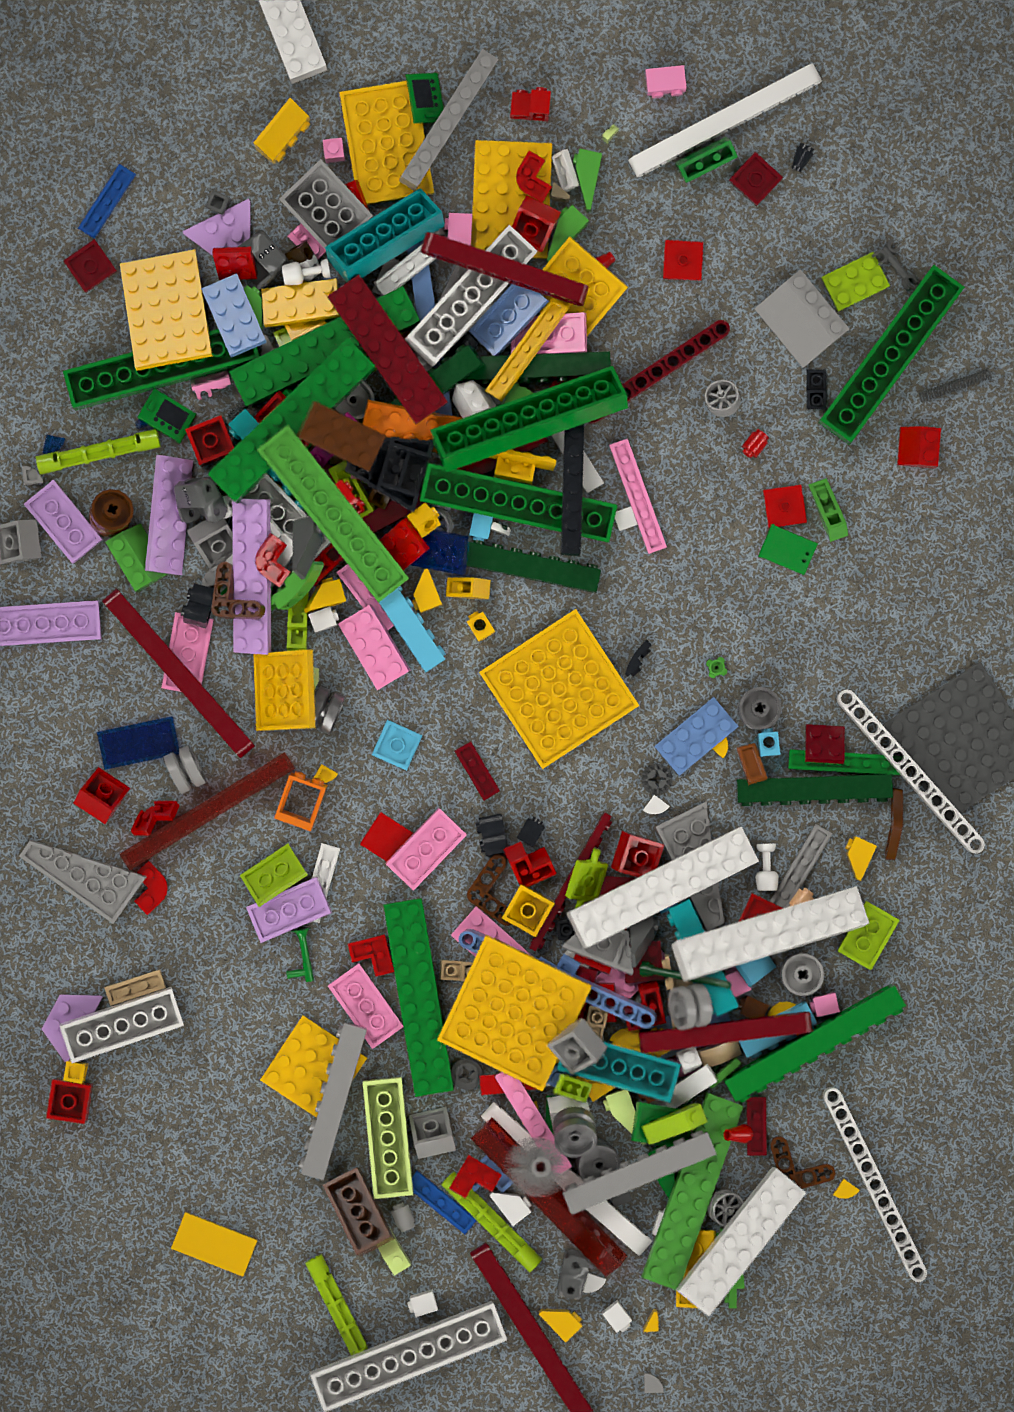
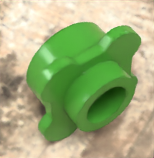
M718 657L717 660H708L706 662V666L710 671L709 677L715 678L718 675L724 676L727 674L724 658Z

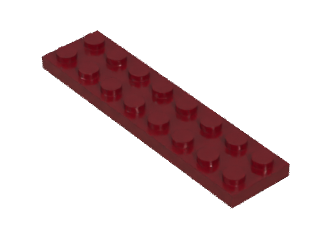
M357 275L327 296L416 425L448 403L360 275Z

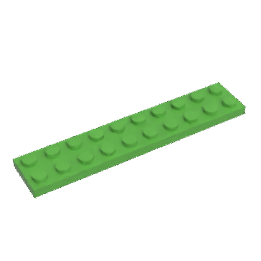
M288 425L257 449L378 602L409 579Z
M706 1093L702 1109L707 1123L694 1128L692 1134L700 1130L703 1133L708 1132L716 1155L679 1170L643 1270L642 1278L674 1290L682 1282L731 1141L724 1139L723 1133L726 1129L737 1126L744 1106Z

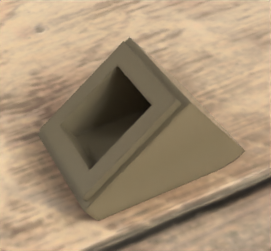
M553 182L550 199L568 203L570 195Z

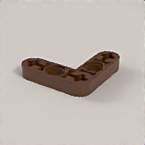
M221 562L216 569L211 607L212 613L219 618L257 620L262 618L265 614V606L255 600H233V564ZM227 585V592L221 595V587ZM241 604L242 611L239 614H235L236 606ZM222 606H224V607L228 608L229 611H227V610H221V611H219V608H222ZM258 607V611H255V613L248 611V608L256 609Z
M893 788L891 825L885 850V860L895 861L903 828V789Z
M496 854L489 859L469 888L467 898L472 904L505 926H509L512 924L507 921L504 922L502 915L499 914L498 917L494 915L499 911L500 906L504 907L502 910L504 913L508 906L488 893L506 866L505 858L502 855ZM501 858L503 866H498L495 869V872H498L496 876L491 871L486 870L488 866L490 868L494 866L493 859ZM485 873L492 876V882L488 885L481 882V876ZM479 890V895L484 898V895L488 896L483 906L478 904L481 902L479 899H471V891ZM490 900L495 901L497 904V908L493 912L486 909V903Z
M775 1136L771 1140L770 1148L776 1168L782 1173L792 1170V1174L788 1173L789 1177L801 1189L829 1182L835 1177V1169L828 1163L795 1171L786 1139L782 1136ZM776 1140L784 1142L782 1151L783 1153L787 1151V1155H780L776 1158L775 1154H780L778 1148H774ZM782 1158L789 1160V1167L786 1169L779 1167L778 1163ZM825 1167L828 1170H832L828 1178L825 1175L819 1176L820 1180L817 1181V1175L814 1170L818 1169V1173L824 1172ZM806 1172L813 1174V1180L810 1183H806L802 1179L803 1174Z

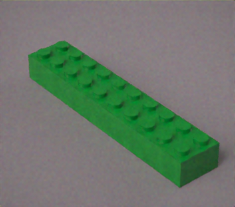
M933 265L818 423L850 445L965 287Z
M403 286L377 299L400 334L415 328L421 322ZM339 317L230 371V374L246 407L251 409L271 399L277 392H283L288 387L291 389L297 386V384H301L347 338L362 353L365 351L342 318Z
M216 329L209 331L213 355L211 357L136 371L133 352L67 369L63 371L72 408L77 411L151 391L154 388L158 389L240 367L260 357L258 347L230 357L220 331Z
M347 338L228 453L208 475L237 504L272 470L257 449L287 425L297 435L313 401L334 410L376 369L375 365Z
M610 366L431 429L432 440L445 471L449 472L627 409V394L614 367Z
M427 462L419 501L561 532L562 492L461 469L446 472L443 465ZM582 496L581 537L609 543L617 504Z
M417 898L383 904L415 1097L454 1091L447 1045L437 1040L444 1025L423 899Z
M889 984L814 1026L812 1032L798 1035L796 1038L729 1074L723 1081L736 1102L740 1101L742 1103L751 1098V1093L755 1091L760 1093L767 1089V1084L772 1081L778 1083L785 1078L784 1075L788 1072L793 1074L799 1071L804 1063L811 1064L819 1059L818 1055L822 1053L827 1055L836 1050L834 1046L840 1043L842 1045L849 1043L853 1040L852 1036L856 1034H865L870 1030L868 1027L873 1024L878 1026L887 1021L886 1017L889 1015L896 1016L904 1011L902 1008L906 1004L895 985Z

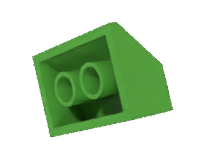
M141 523L122 531L106 541L107 546L135 592L142 591L168 575L145 571L148 535Z

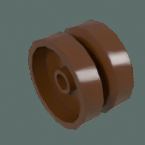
M108 489L100 492L94 498L89 509L88 518L91 527L97 533L106 537H114L125 531L133 517L134 508L132 501L125 493L119 490Z

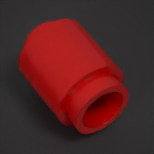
M759 429L752 432L741 446L744 449L742 451L743 454L749 458H757L768 444L769 437Z

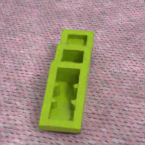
M309 592L297 604L288 609L287 651L307 650L308 613H305L304 609L309 600Z

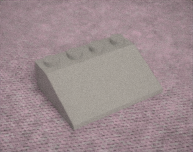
M322 159L279 198L324 249L373 217L370 211Z
M801 269L754 309L802 368L849 331L848 326Z

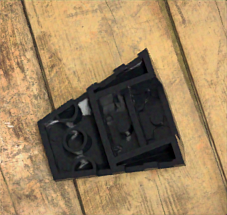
M385 437L369 471L347 461L345 472L414 513L426 465L434 447L433 440Z

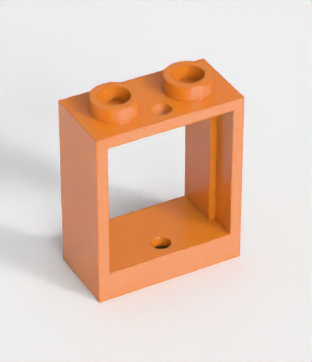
M291 772L274 818L311 831L328 785L318 778L309 779L302 772ZM293 781L320 790L310 819L284 810Z

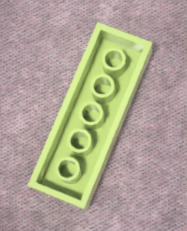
M402 1077L364 1080L363 1091L374 1199L413 1195Z

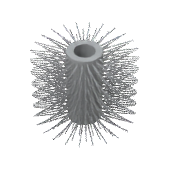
M531 1137L532 1141L527 1139V1143H523L520 1146L522 1148L519 1149V1153L516 1151V1156L515 1151L513 1156L508 1154V1156L515 1159L506 1158L518 1162L508 1163L522 1166H503L519 1167L506 1170H513L508 1173L511 1174V1179L513 1175L514 1180L512 1181L519 1185L518 1189L522 1188V1191H528L522 1194L530 1193L527 1196H532L535 1192V1194L541 1197L540 1192L547 1195V1191L555 1185V1181H558L560 1177L558 1175L567 1176L555 1172L560 1170L551 1169L563 1167L551 1166L568 1164H561L563 1161L560 1159H563V1155L561 1158L560 1152L556 1151L554 1154H549L546 1151L547 1148L553 1149L555 1147L550 1146V1140L542 1141L546 1138L536 1140L535 1137Z

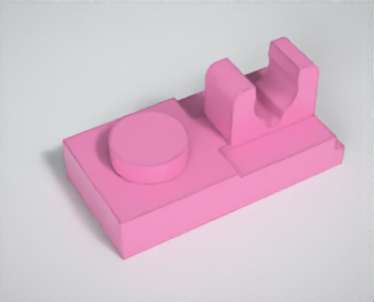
M302 224L287 236L296 246L307 241L317 260L326 253L324 247Z
M228 370L191 380L192 390H195L199 400L202 399V391H206L208 396L211 397V389H223L231 384Z

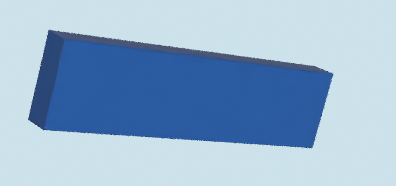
M119 164L78 229L95 239L136 174Z
M418 1170L412 1176L414 1194L463 1234H466L477 1220Z

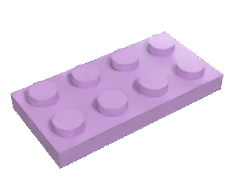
M52 480L24 503L26 508L72 564L103 540L55 480Z
M318 877L281 892L260 907L256 903L246 907L260 943L332 913Z

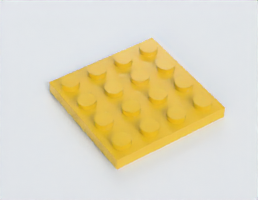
M571 236L542 269L589 286L584 306H576L558 300L569 308L565 314L586 313L587 336L628 289L624 282ZM543 295L548 301H550L551 298H552V297Z
M313 650L270 652L268 655L253 654L256 731L315 728Z
M303 1015L260 1081L317 1118L318 1112H315L318 1100L322 1101L324 1094L320 1093L323 1082L328 1081L327 1067L329 1063H333L334 1056L331 1053L334 1044L338 1045L339 1038ZM361 1053L353 1079L367 1059Z

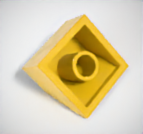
M520 884L502 919L536 937L555 903L543 894Z

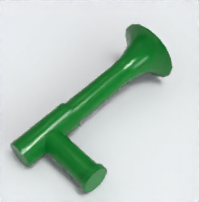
M311 927L291 930V932L296 933L300 942L303 969L286 971L287 979L305 976V982L314 981L307 945V932Z

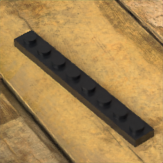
M584 424L564 431L560 555L565 556L581 555Z

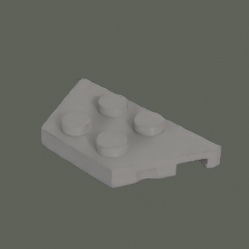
M621 930L587 948H583L575 933L562 945V949L623 973L633 974L628 931Z

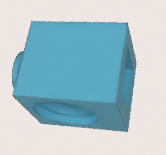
M474 513L469 533L470 536H473L472 540L484 541V539H489L493 517Z
M773 728L761 729L762 733L757 734L760 757L780 755L778 731L773 732ZM766 737H771L774 741L771 748H767L763 744Z

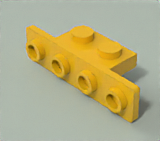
M513 449L488 457L497 459L494 477L531 485L535 467L554 471L557 461L549 456L541 457L530 452H516Z

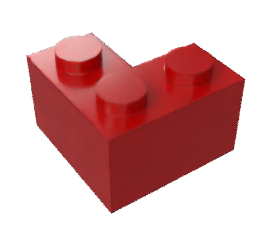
M536 87V90L532 89L531 93L521 89L512 92L510 118L548 122L551 91H547V88Z
M520 841L503 849L519 886L522 884L529 887L557 874L545 847L527 854Z
M657 980L637 984L641 999L640 1004L653 1009L656 1013V1021L652 1026L666 1024ZM627 1005L624 1007L625 1013L629 1015L634 1013L631 1006ZM645 1013L642 1015L644 1022L652 1021L649 1014ZM625 1020L628 1032L643 1029Z

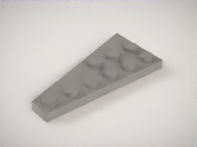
M707 801L654 827L671 861L712 841ZM719 882L689 896L705 931H709L724 923L718 888Z

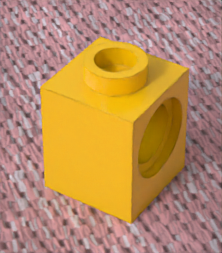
M426 503L414 510V513L412 512L407 515V518L422 538L441 525L437 518L440 516L434 507L430 508Z
M476 611L468 616L470 620L466 622L478 642L495 633L484 612L479 614ZM477 620H482L486 624L485 628L481 631L476 630L474 627Z
M66 1061L63 1081L83 1084L86 1080L88 1063Z

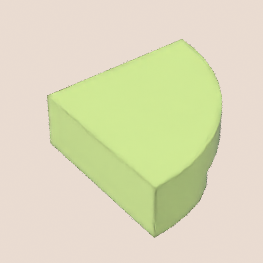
M612 125L610 129L604 132L602 140L608 143L618 132L619 128Z

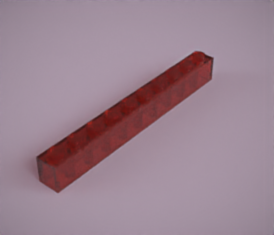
M286 752L282 753L150 836L120 853L121 858L129 871L135 869L291 773L296 767Z
M493 1117L480 1126L471 1137L473 1142L505 1175H510V1179L511 1174L508 1172L513 1170L506 1169L519 1167L503 1165L522 1166L508 1163H518L506 1159H515L508 1156V1154L513 1156L515 1151L513 1146L515 1145L517 1149V1142ZM558 1184L547 1195L540 1192L542 1196L539 1197L534 1192V1195L527 1196L605 1277L618 1269L628 1256L584 1210L571 1215L562 1193L564 1190Z

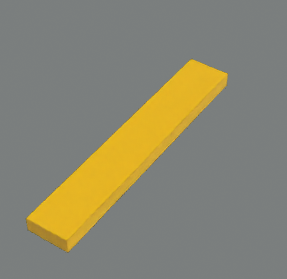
M551 298L485 390L486 393L501 402L568 311L569 308L555 298Z

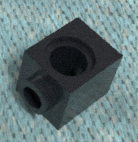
M534 816L532 820L528 818L516 838L534 847L545 828L542 826L543 822Z

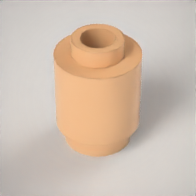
M799 888L789 904L794 906L813 900L814 893L807 888L803 890Z

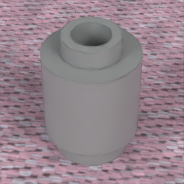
M403 1202L392 1206L393 1210L390 1212L397 1228H400L401 1232L415 1227V1219L409 1204L404 1205Z

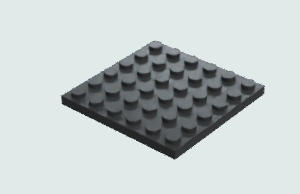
M981 662L882 724L959 813L1014 779V713ZM910 766L911 770L915 774V769L912 766ZM921 781L920 784L926 791L928 784L926 781ZM938 795L932 797L931 801L935 806L940 805V797ZM947 810L944 814L947 821L954 817V813L951 810Z

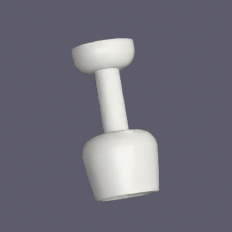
M328 259L322 260L321 266L302 268L299 262H292L282 266L285 285H300L303 282V276L320 273L325 278H331Z
M756 844L757 850L763 853V871L758 872L755 876L757 890L775 891L778 887L779 876L777 872L771 871L770 852L775 850L776 844Z

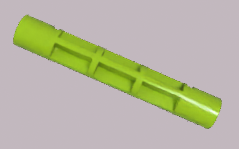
M152 429L115 440L108 439L106 442L89 446L82 445L80 448L36 456V463L39 474L42 475L75 465L89 464V462L101 459L116 458V456L136 451L143 452L160 448L161 444L157 430Z
M453 1171L442 1182L441 1186L530 1273L543 1258L473 1189L470 1190L466 1199L449 1190L451 1183L457 1175Z
M320 1254L315 1259L312 1258L306 1261L305 1265L351 1356L367 1350L368 1345L332 1273L329 1272L330 1269L323 1255Z

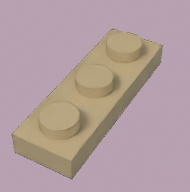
M160 969L104 988L109 1004L112 1006L164 989L166 985Z

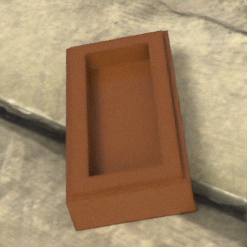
M756 743L738 747L737 753L748 785L767 780Z

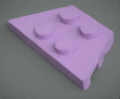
M247 199L227 209L223 215L217 214L183 231V233L210 255H212L213 248L238 247L251 237V202Z
M59 995L42 1027V1031L64 1062L70 1060V1056L60 1024L95 1012L103 996Z

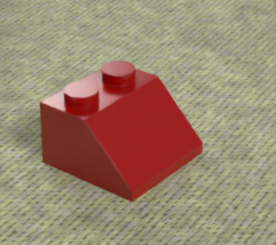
M526 196L519 207L512 228L537 251L543 253L561 212Z
M925 426L900 427L897 465L937 468L941 428Z
M98 767L79 790L73 804L103 824H106L129 792L130 787Z
M622 831L610 868L624 874L640 877L658 867L664 844Z

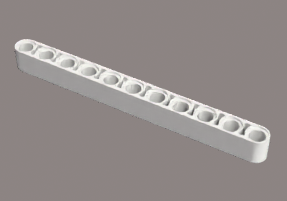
M809 64L636 154L628 161L636 177H641L643 173L647 174L660 167V164L664 165L676 159L677 155L681 156L693 150L694 146L697 148L710 141V138L714 139L728 131L727 129L731 130L745 123L744 120L748 121L762 114V111L766 112L779 105V102L783 103L796 96V93L800 94L812 88L813 84L816 86L822 82V79L814 64Z
M851 690L839 692L837 695L839 706L965 849L970 853L982 852L985 843L981 836ZM844 693L851 696L849 704H844L841 701V696ZM856 708H861L864 711V716L861 719L856 718L854 715ZM870 722L875 723L877 726L875 733H870L867 730V725ZM882 737L889 739L890 744L887 748H883L880 745ZM896 751L900 752L903 757L899 763L893 760V754ZM908 766H912L915 769L913 777L906 775V768ZM921 781H926L928 784V789L925 792H922L918 787ZM938 795L941 799V803L938 806H934L931 802L932 797ZM947 810H951L954 813L951 821H947L944 817ZM961 824L965 825L967 829L966 833L962 836L957 832V828ZM973 839L979 841L980 845L977 850H973L970 847V842Z
M828 1087L823 1092V1099L902 1263L912 1280L916 1282L923 1281L927 1276L926 1268L847 1104L837 1088ZM830 1091L837 1093L836 1100L829 1101L827 1099ZM838 1109H844L846 1112L845 1116L841 1119L836 1117ZM848 1126L854 1128V1133L851 1136L844 1134V1130ZM861 1144L863 1147L862 1151L855 1154L853 1152L854 1145ZM870 1162V1170L863 1171L861 1169L862 1163ZM878 1179L880 1182L879 1186L875 1189L870 1188L871 1180ZM881 1197H887L888 1203L885 1206H879L878 1200ZM891 1214L896 1215V1221L893 1224L887 1223V1217ZM904 1232V1240L896 1241V1234ZM909 1249L913 1250V1256L910 1259H905L904 1252ZM920 1267L922 1269L921 1275L913 1276V1269Z
M494 1101L481 1115L490 1126L513 1146L515 1145V1148L527 1139L532 1141L528 1131L516 1120L514 1121V1118ZM571 1168L561 1173L567 1176L558 1175L562 1178L560 1182L558 1178L557 1182L564 1191H566L565 1187L570 1184L576 1183L578 1186L584 1183L583 1179L575 1172H572ZM607 1200L586 1209L639 1256L653 1242Z

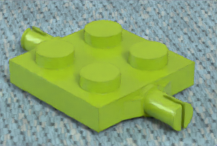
M593 848L591 858L588 860H576L565 895L569 899H577L575 909L599 896L609 865L598 861L601 853L599 849Z

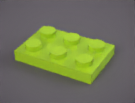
M874 252L821 277L837 312L890 287L881 266L878 265L879 262L876 256L872 257Z
M286 844L242 873L240 877L256 904L260 907L308 874L291 846Z
M865 901L863 906L869 924L848 931L837 951L865 968L872 970L900 920Z

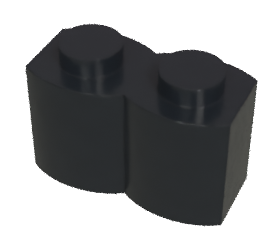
M194 583L193 588H189L186 597L189 601L187 605H183L181 611L184 623L206 629L212 611L214 588Z
M502 814L479 818V822H476L478 834L482 833L483 841L479 842L481 853L485 852L486 856L505 853L503 849L507 848L508 845Z

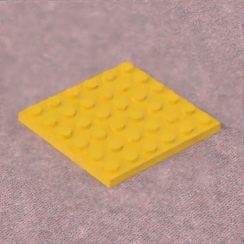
M576 609L479 672L542 769L639 706Z
M486 935L437 1040L543 1091L558 1060L557 1056L547 1045L569 1025L576 1022L592 985Z

